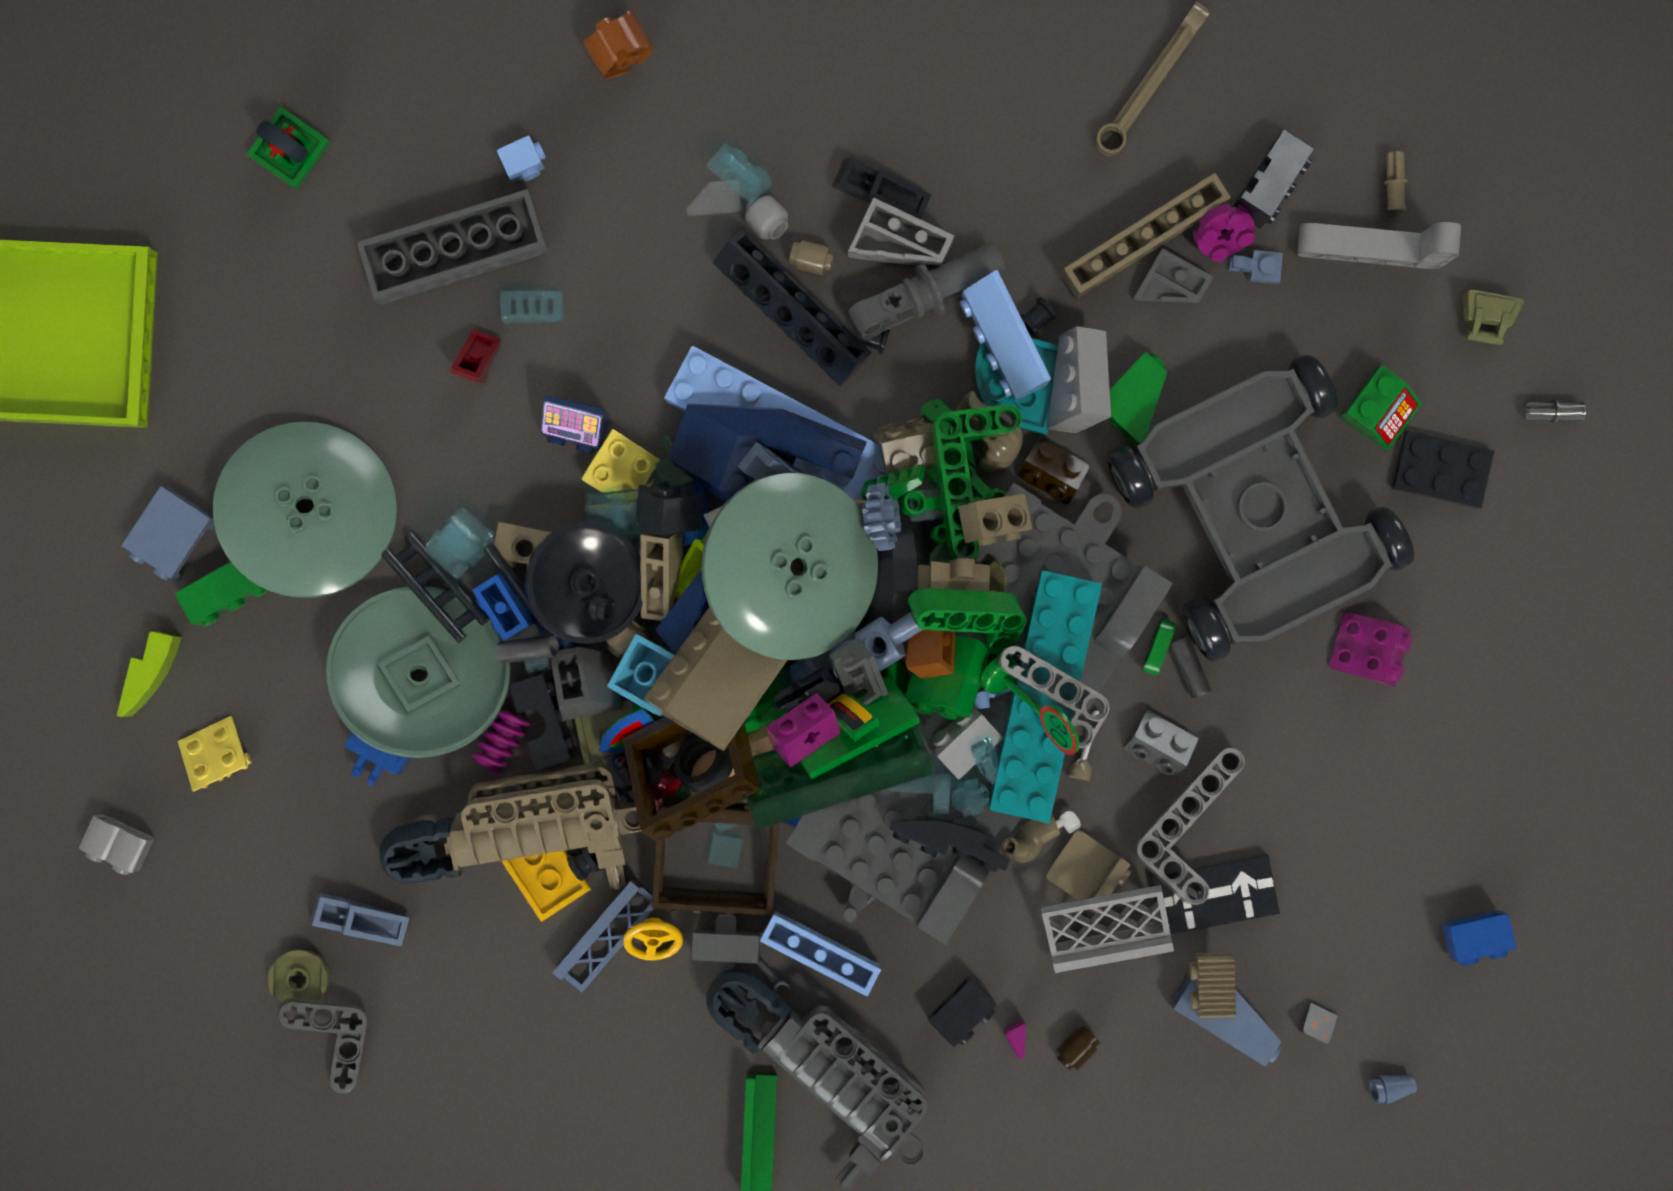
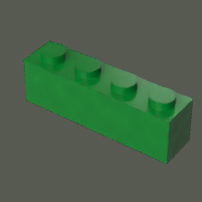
M229 562L174 594L190 623L207 627L220 620L219 614L226 610L234 612L245 606L244 600L255 595L257 598L270 591L251 582Z

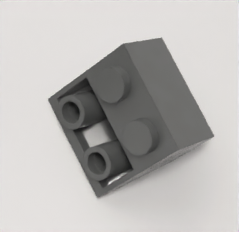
M575 647L560 650L556 657L550 658L563 721L622 709L619 693L607 687L615 672L611 653Z

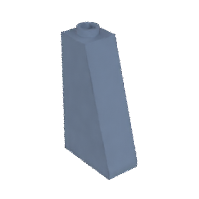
M1188 973L1169 1005L1177 1012L1266 1067L1269 1062H1274L1281 1051L1279 1045L1282 1041L1237 990L1235 992L1236 1017L1199 1018L1195 1010H1191L1190 992H1195V980H1190Z

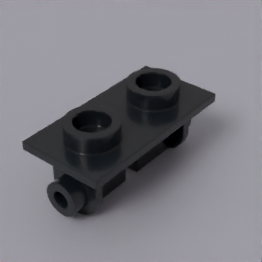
M625 750L605 756V761L622 803L635 802Z

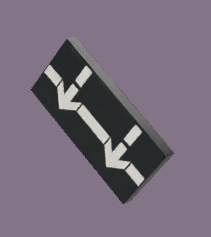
M1268 854L1191 868L1208 884L1210 890L1207 900L1198 905L1183 902L1155 875L1150 876L1152 887L1161 885L1170 934L1280 914ZM1179 871L1165 873V875L1169 879H1174ZM1194 882L1190 883L1187 887V895L1192 900L1199 898L1201 895L1200 886Z

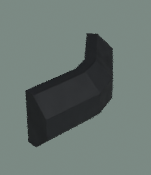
M900 500L897 501L902 525L901 531L896 532V547L884 551H878L877 548L878 576L875 592L867 610V625L879 617H883L892 624L910 613L911 608L908 598L914 591L918 590V565L930 566L922 513L916 516L904 514L900 508ZM907 501L908 507L913 510L914 505ZM877 637L878 646L886 650L885 641ZM908 640L903 642L905 653L908 648Z

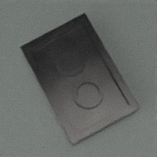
M1407 430L1404 432L1392 489L1480 509L1482 508L1495 450Z

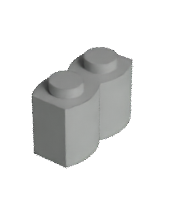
M98 814L93 815L79 849L86 852V858L99 863L105 860L113 865L111 869L115 872L129 875V873L140 871L154 838L114 818Z

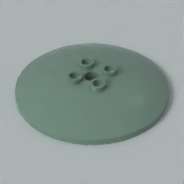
M294 422L269 428L249 439L231 456L224 466L216 484L213 497L215 531L228 559L251 582L283 596L297 598L321 597L342 591L354 585L370 573L382 559L381 554L389 547L396 525L397 504L394 486L386 467L377 454L351 433L328 424L316 422ZM301 499H309L313 502L314 507L309 513L303 514L296 509V504Z
M783 473L770 475L755 480L737 491L723 505L714 518L708 531L702 554L704 591L708 604L719 624L736 642L757 654L781 660H798L814 657L844 641L865 616L871 604L877 583V548L874 546V541L871 540V534H866L863 512L840 488L824 479L807 474ZM796 558L800 559L803 563V570L797 576L790 569L791 562Z
M408 586L392 589L362 603L352 611L338 628L327 657L326 677L329 696L343 723L353 734L370 746L383 752L403 757L423 758L443 755L475 740L492 724L504 704L510 681V663L501 664L495 656L496 644L504 640L495 632L491 619L483 626L475 619L462 629L467 637L461 643H457ZM424 586L433 598H436L445 591V589ZM454 598L442 607L453 620L467 611L457 598ZM421 669L427 673V678L422 682H416L411 679V672Z

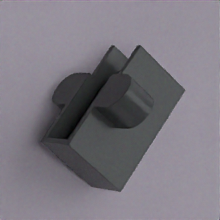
M719 913L716 918L715 929L695 928L692 937L691 960L714 961L713 970L717 976L723 972L734 970L735 962L758 964L761 931L737 930V917L735 914L722 915Z

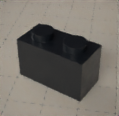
M969 975L927 1018L928 1022L955 1047L958 1043L964 1045L974 1035L972 1029L979 1022L985 1024L992 1018L996 1012L993 1009L996 1003Z

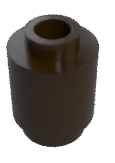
M1082 1026L1079 1031L1075 1029L1056 1049L1060 1053L1057 1059L1069 1071L1073 1067L1078 1071L1098 1051L1096 1047L1101 1042L1086 1027Z

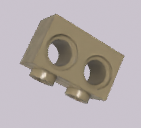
M1025 494L976 501L958 507L965 543L978 541L980 547L997 543V537H1003V542L1021 539L1022 532L1032 530Z

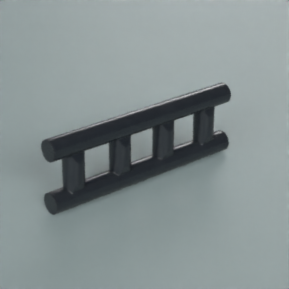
M412 531L404 538L409 544L408 547L397 555L389 548L381 554L382 558L455 641L461 643L467 637L462 630L465 626L475 619L483 626L490 618ZM418 554L429 567L415 577L404 564ZM438 576L448 589L436 598H433L423 585ZM454 598H457L467 611L453 620L442 607Z

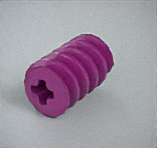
M508 710L499 712L497 715L500 719L499 722H492L490 726L494 729L493 732L484 731L482 733L488 740L487 743L477 742L482 752L471 753L477 764L499 776H502V773L497 767L507 768L508 766L503 756L513 757L514 755L509 746L518 747L520 744L515 735L524 736L526 734L520 725H531L524 718Z

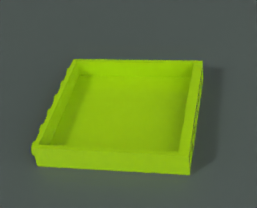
M0 240V421L148 428L158 252L150 247Z

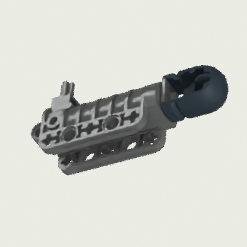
M726 971L713 980L706 994V1005L710 1016L737 1041L743 1040V1046L752 1054L757 1053L761 1049L857 1132L858 1142L849 1152V1159L851 1160L835 1178L843 1189L845 1188L849 1191L864 1172L870 1176L880 1163L885 1161L891 1154L902 1163L910 1166L922 1161L924 1157L923 1143L911 1131L927 1113L928 1104L922 1085L827 1004L815 1005L802 1019L783 1000L776 1001V994L755 976L746 971ZM742 987L748 990L747 996L752 999L751 1001L743 996L745 990ZM755 997L767 1006L769 1012L776 1013L779 1016L773 1022L768 1019L760 1028L763 1031V1035L759 1040L752 1035L753 1031L748 1027L744 1028L735 1019V1012L730 1010L734 1008L739 1013L737 1018L739 1021L748 1020L752 1023L761 1012L757 1008ZM824 1018L828 1020L827 1025L823 1022L819 1025L815 1023L816 1019L819 1021H823ZM828 1030L832 1032L830 1036L826 1033ZM847 1037L852 1042L849 1045L843 1046L838 1044L837 1040ZM858 1048H861L863 1052H857ZM863 1058L867 1062L863 1064L860 1061ZM870 1059L874 1060L873 1064L869 1062ZM877 1070L876 1074H873L871 1071ZM894 1077L897 1079V1081L891 1085L885 1084L883 1082L886 1078ZM905 1088H907L908 1090H910V1091L907 1092V1093L904 1092ZM907 1097L912 1101L906 1102ZM912 1142L918 1145L919 1153L916 1157L907 1158L902 1154V1148L906 1143Z

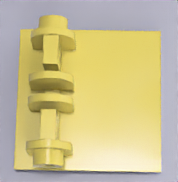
M612 429L581 477V480L627 509H630L638 496L639 485L646 484L660 459Z
M232 716L178 741L193 792L200 788L205 789L209 784L217 780L222 781L226 776L231 777L232 773L240 769L245 770L252 763L250 755L247 752H243Z

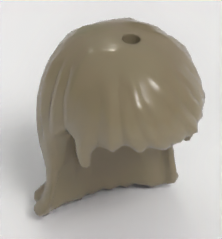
M972 391L963 397L956 411L990 406L982 403L977 398L975 392ZM1006 414L999 415L1000 424L1004 427H1011V418ZM972 417L969 419V425L973 430H982V422L978 418ZM1020 427L1007 436L980 439L979 441L983 446L982 451L972 448L973 453L979 459L977 468L985 472H997L1009 467L1017 457L1023 443Z

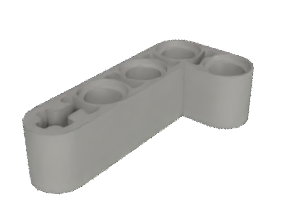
M1010 646L1003 649L998 658L1000 667L1006 673L1073 711L1069 718L1073 727L1082 725L1086 730V736L1083 741L1079 742V748L1089 746L1109 713L1110 707L1107 698L1021 647ZM1017 652L1019 654L1017 659L1024 664H1028L1029 659L1033 661L1026 669L1025 677L1020 675L1025 670L1020 666L1013 665L1011 668L1008 667L1009 660L1006 659L1007 654L1013 655ZM1037 667H1044L1048 672L1047 681L1041 685L1036 684L1032 678V673ZM1066 682L1071 683L1075 688L1074 696L1069 700L1062 699L1059 694L1060 686ZM1092 698H1097L1102 707L1101 711L1095 716H1091L1086 710L1087 702Z

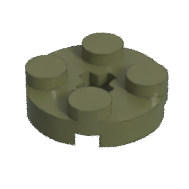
M294 949L286 952L273 963L268 973L269 991L281 1004L283 1001L291 998L320 1001L328 991L330 984V973L324 957L307 949ZM298 971L302 972V975L306 977V982L302 983V987H297V982L291 979L292 976L297 975ZM293 1006L290 1010H296V1007Z

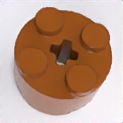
M632 10L621 14L613 21L610 17L602 19L595 25L597 31L582 41L599 72L605 79L616 78L629 72L628 66L635 61L638 65L641 64L654 50L651 41Z

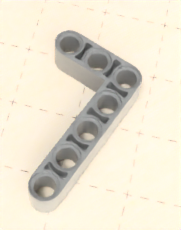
M1452 222L1434 223L1422 233L1303 223L1299 226L1297 255L1327 260L1438 269L1459 256L1461 225Z
M1227 748L1217 753L1139 838L1134 846L1136 858L1187 904L1198 905L1205 902L1209 896V886L1170 848L1244 767V756L1236 748ZM1225 754H1230L1235 758L1236 766L1233 770L1224 768L1222 758ZM1205 776L1214 778L1216 788L1213 792H1207L1202 787V780ZM1186 797L1193 799L1196 803V810L1193 814H1187L1182 809V802ZM1166 819L1172 820L1176 824V832L1173 836H1167L1162 831V823ZM1146 841H1150L1156 846V854L1152 858H1147L1142 854V845ZM1168 862H1173L1178 866L1179 872L1174 879H1169L1164 873V867ZM1192 882L1198 884L1201 888V895L1195 900L1189 898L1186 892L1188 885Z

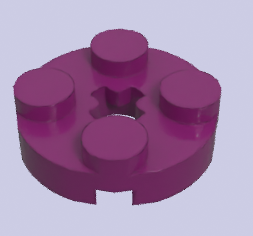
M1223 204L1209 210L1199 220L1201 226L1198 232L1196 230L1194 232V240L1199 250L1205 256L1211 257L1215 262H1221L1228 256L1253 243L1255 239L1253 233L1255 228L1254 221L1245 207L1238 205L1239 208L1230 207L1229 204ZM1226 228L1228 231L1222 234L1221 231Z

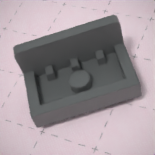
M1146 710L1142 714L1132 738L1126 743L1124 749L1132 753L1135 758L1144 760L1157 767L1160 772L1177 777L1187 766L1199 738L1153 712Z

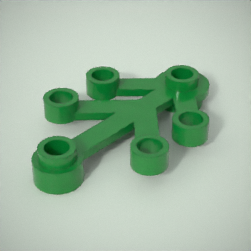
M934 465L928 469L927 479L933 484H938L937 478L934 476V470L936 469ZM968 465L972 489L980 496L973 497L974 502L1005 496L1006 492L1001 489H990L975 474L974 468ZM950 481L948 484L949 491L953 495H961L962 488L955 481ZM917 490L906 493L900 499V508L908 516H916L924 512V510H942L940 497H925L922 492ZM908 499L914 502L913 510L908 507ZM954 511L953 520L957 525L961 522L959 511ZM944 522L941 525L935 526L930 533L932 541L937 544L946 542ZM938 529H941L944 532L943 539H940L938 537Z

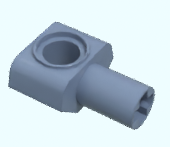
M911 611L892 624L883 617H879L857 631L855 638H858L874 655L879 671H882L906 656L903 642L923 629L918 627ZM877 637L885 641L886 650L878 646Z

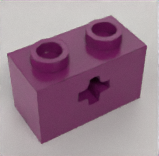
M817 693L766 727L773 749L790 767L841 733L834 710Z

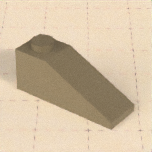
M644 531L641 534V601L643 602L641 618L663 621L674 606L683 555V533L660 536Z

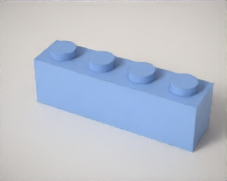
M775 910L760 939V942L867 997L881 971L880 964Z

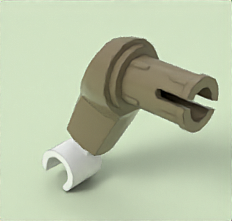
M1067 811L1056 821L1054 816L1051 815L1050 824L1036 820L1028 821L1020 828L1014 838L1004 839L1001 844V851L1005 856L1013 857L1015 861L1020 863L1032 861L1037 857L1044 843L1060 835L1059 828L1064 826L1068 833H1072L1081 827L1080 820L1074 812Z

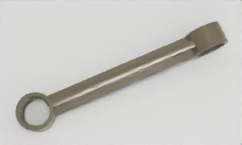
M1198 1L1194 4L1114 121L1104 125L1099 130L1095 139V145L1101 154L1115 156L1122 151L1127 140L1126 133L1193 37L1200 30L1212 12ZM1109 130L1117 132L1122 140L1121 146L1115 150L1106 149L1101 143V135Z

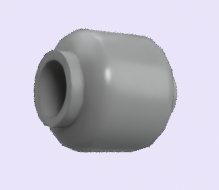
M772 196L755 197L747 204L745 223L759 238L775 240L786 231L788 227V212Z

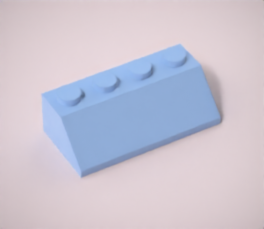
M998 270L965 289L962 292L963 300L959 302L965 316H972L976 327L973 328V332L980 344L985 343L989 351L986 354V358L993 371L998 369L1003 379L999 381L1004 395L1006 398L1011 396L1013 402L1046 387L1051 378Z

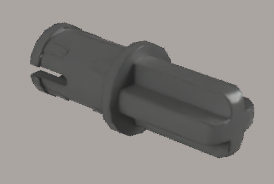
M1553 399L1551 402H1527L1524 405L1523 413L1524 418L1527 420H1551L1552 423H1557L1558 420L1584 421L1586 405L1584 402H1559L1557 399Z

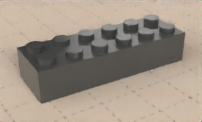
M528 189L356 242L373 298L381 305L550 253L533 196Z

